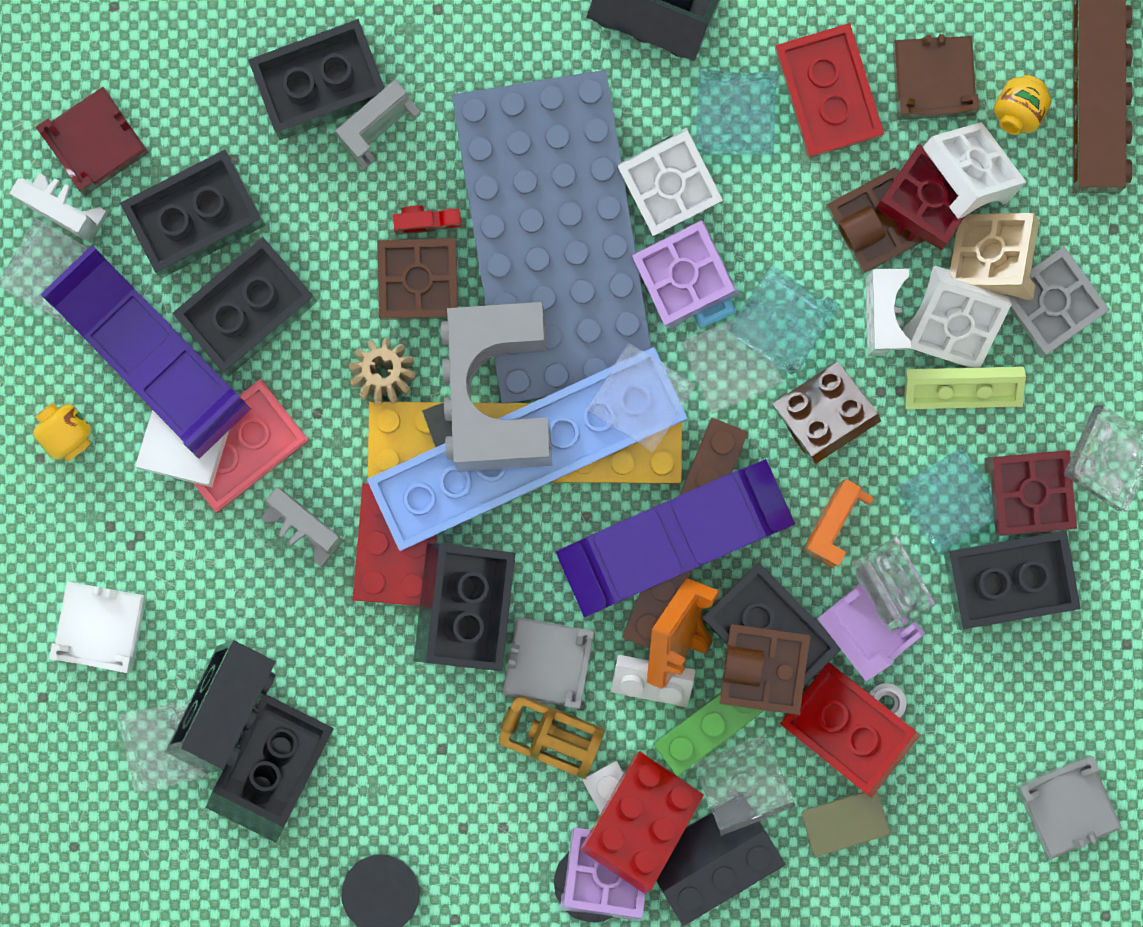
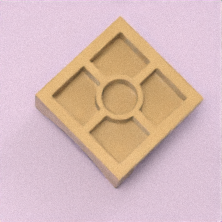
M1034 213L967 214L957 228L949 271L951 278L999 294L1033 300L1035 284L1030 279L1039 226V220Z

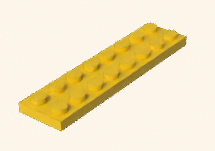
M369 401L368 478L436 448L422 410L444 402H396L394 404L382 402L381 405H375L374 402ZM531 403L473 404L483 414L499 419ZM682 422L550 483L681 484Z

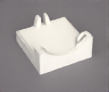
M982 122L932 136L923 146L925 152L958 195L957 199L949 206L958 219L993 201H1000L1002 205L1007 204L1026 183L1025 179Z
M687 128L617 165L653 236L723 201Z
M38 173L33 184L23 178L17 179L9 194L23 205L89 243L93 241L108 215L107 211L100 207L88 211H79L65 203L70 189L66 184L58 197H55L53 192L60 182L57 179H54L49 184V179Z
M934 265L922 304L915 317L905 326L903 332L911 340V349L969 368H981L1012 304L1009 296L951 278L948 269Z
M873 269L866 278L867 356H885L891 350H909L911 348V340L906 337L899 325H902V320H896L895 313H902V308L894 307L896 294L903 282L909 277V269Z
M67 581L56 641L52 643L49 659L132 673L146 595Z

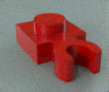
M413 205L402 207L400 214H393L396 235L462 227L459 208L432 212V210L424 211V206Z

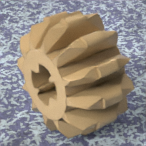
M384 338L382 341V348H376L375 342L369 340L367 343L370 352L366 353L362 349H357L355 356L360 362L349 364V371L357 374L350 380L353 388L362 387L359 394L363 400L369 398L374 393L375 405H381L383 395H388L389 401L394 404L397 402L396 390L405 395L410 392L409 386L404 381L410 382L416 378L415 372L408 369L414 364V359L412 356L402 357L405 352V346L402 344L397 345L391 351V343L388 338ZM383 365L385 370H388L389 376L381 378L380 374L376 371V367Z

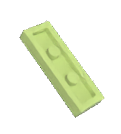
M1024 367L906 369L905 409L1023 407L1026 381Z

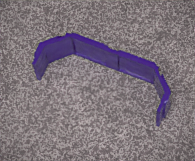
M93 245L40 294L184 442L183 444L197 458L200 459L251 410L246 402Z
M767 459L598 531L555 553L585 618L760 539L795 525V522Z

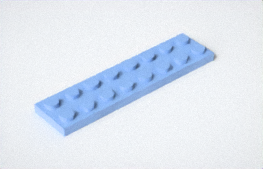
M655 347L499 418V420L548 417L551 426L553 466L458 472L453 460H447L444 443L368 478L367 481L399 551L401 552L687 420L688 418Z

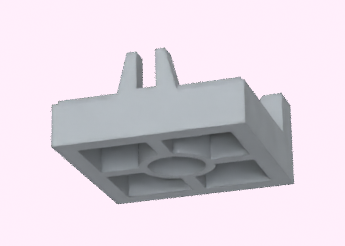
M395 79L336 129L335 132L344 148L365 170L376 160L369 152L371 149L369 145L407 112L414 119L419 117L421 113L409 99L407 92Z
M1065 246L1031 269L1030 279L1035 284L1033 300H1025L1002 294L1009 296L1012 304L1010 311L1033 341L1034 345L1032 347L1040 358L1053 351L1110 310Z
M276 487L265 500L269 508L261 518L267 523H284L279 533L280 537H283L292 526L295 527L298 531L289 540L288 543L290 545L306 536L312 543L315 563L320 567L327 563L345 541L284 490Z
M517 617L503 695L514 697L522 695L536 701L580 709L594 631Z
M1091 755L1083 756L1016 786L1046 857L1049 860L1074 849L1084 848L1088 843H1096L1097 839L1122 829L1098 774L1100 770L1094 757Z

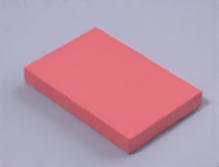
M261 379L239 395L251 410L229 430L213 486L208 487L193 483L216 513L224 509L309 442L306 435Z

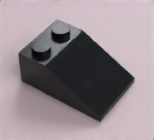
M266 694L261 697L256 707L258 714L253 725L248 731L244 730L237 743L241 745V749L235 762L231 767L225 766L210 795L206 808L277 843L334 728Z

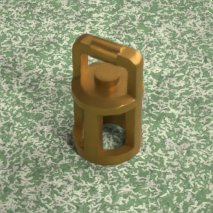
M520 695L514 699L512 706L507 708L500 726L502 731L499 736V742L506 748L586 780L606 729ZM523 706L543 713L541 721L534 719L527 735L528 738L533 739L530 747L510 738V735L516 731L523 713L521 711ZM557 721L592 734L591 740L556 726ZM550 748L582 762L579 766L544 751Z

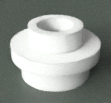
M884 683L877 685L870 691L869 694L878 701L885 695L890 696L893 699V707L890 710L899 718L904 714L907 702L905 694L899 687Z

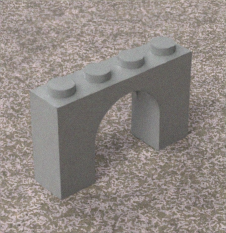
M532 302L447 308L448 321H441L442 344L449 345V359H443L442 361L444 383H450L451 397L444 398L445 420L452 421V436H446L445 439L447 460H453L458 472L553 466L551 426L548 417L514 420L494 419L480 412L472 403L470 396L471 383L475 373L482 364L492 357L507 353L547 351L546 317L543 303Z

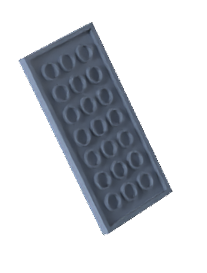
M601 70L452 94L485 305L542 302L545 310L547 351L507 353L494 357L501 404L549 396L651 349L639 270L632 255L636 254L625 183L617 166L621 163L607 71Z

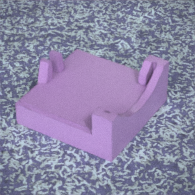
M702 220L632 255L664 325L670 329L704 309L740 295Z
M866 579L856 585L817 618L866 682L889 667L897 656L925 634L916 621L904 629Z
M574 827L572 829L564 893L561 896L560 910L602 914L630 921L641 920L643 918L645 894L582 852L580 848L591 830Z

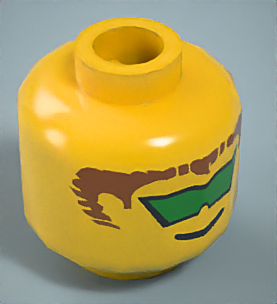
M1023 75L1006 82L995 102L993 110L996 118L1000 121V127L1007 133L1012 135H1019L1020 133L1030 134L1039 129L1050 109L1052 100L1044 82L1034 76Z
M53 402L35 416L39 423L33 430V437L50 458L54 460L64 458L68 462L91 444L88 438L91 435L92 428L73 404L67 403L57 407Z

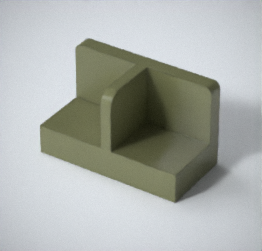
M878 791L873 797L861 792L842 799L836 798L832 802L803 810L801 813L809 838V847L815 858L891 834Z

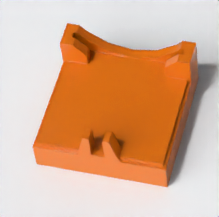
M847 479L841 481L831 496L802 552L831 568L834 565L839 566L846 552L833 545V542L856 500L858 499L867 505H871L874 497L861 490L860 486Z
M689 578L684 580L652 628L646 683L663 689L667 686L674 673L680 675L685 670L683 665L686 662L685 656L690 649L704 654L707 653L712 645L713 638L709 635L703 624L701 611L713 605L718 597L719 590Z

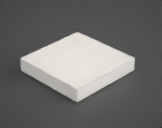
M152 410L135 467L140 470L212 487L229 431L199 459Z

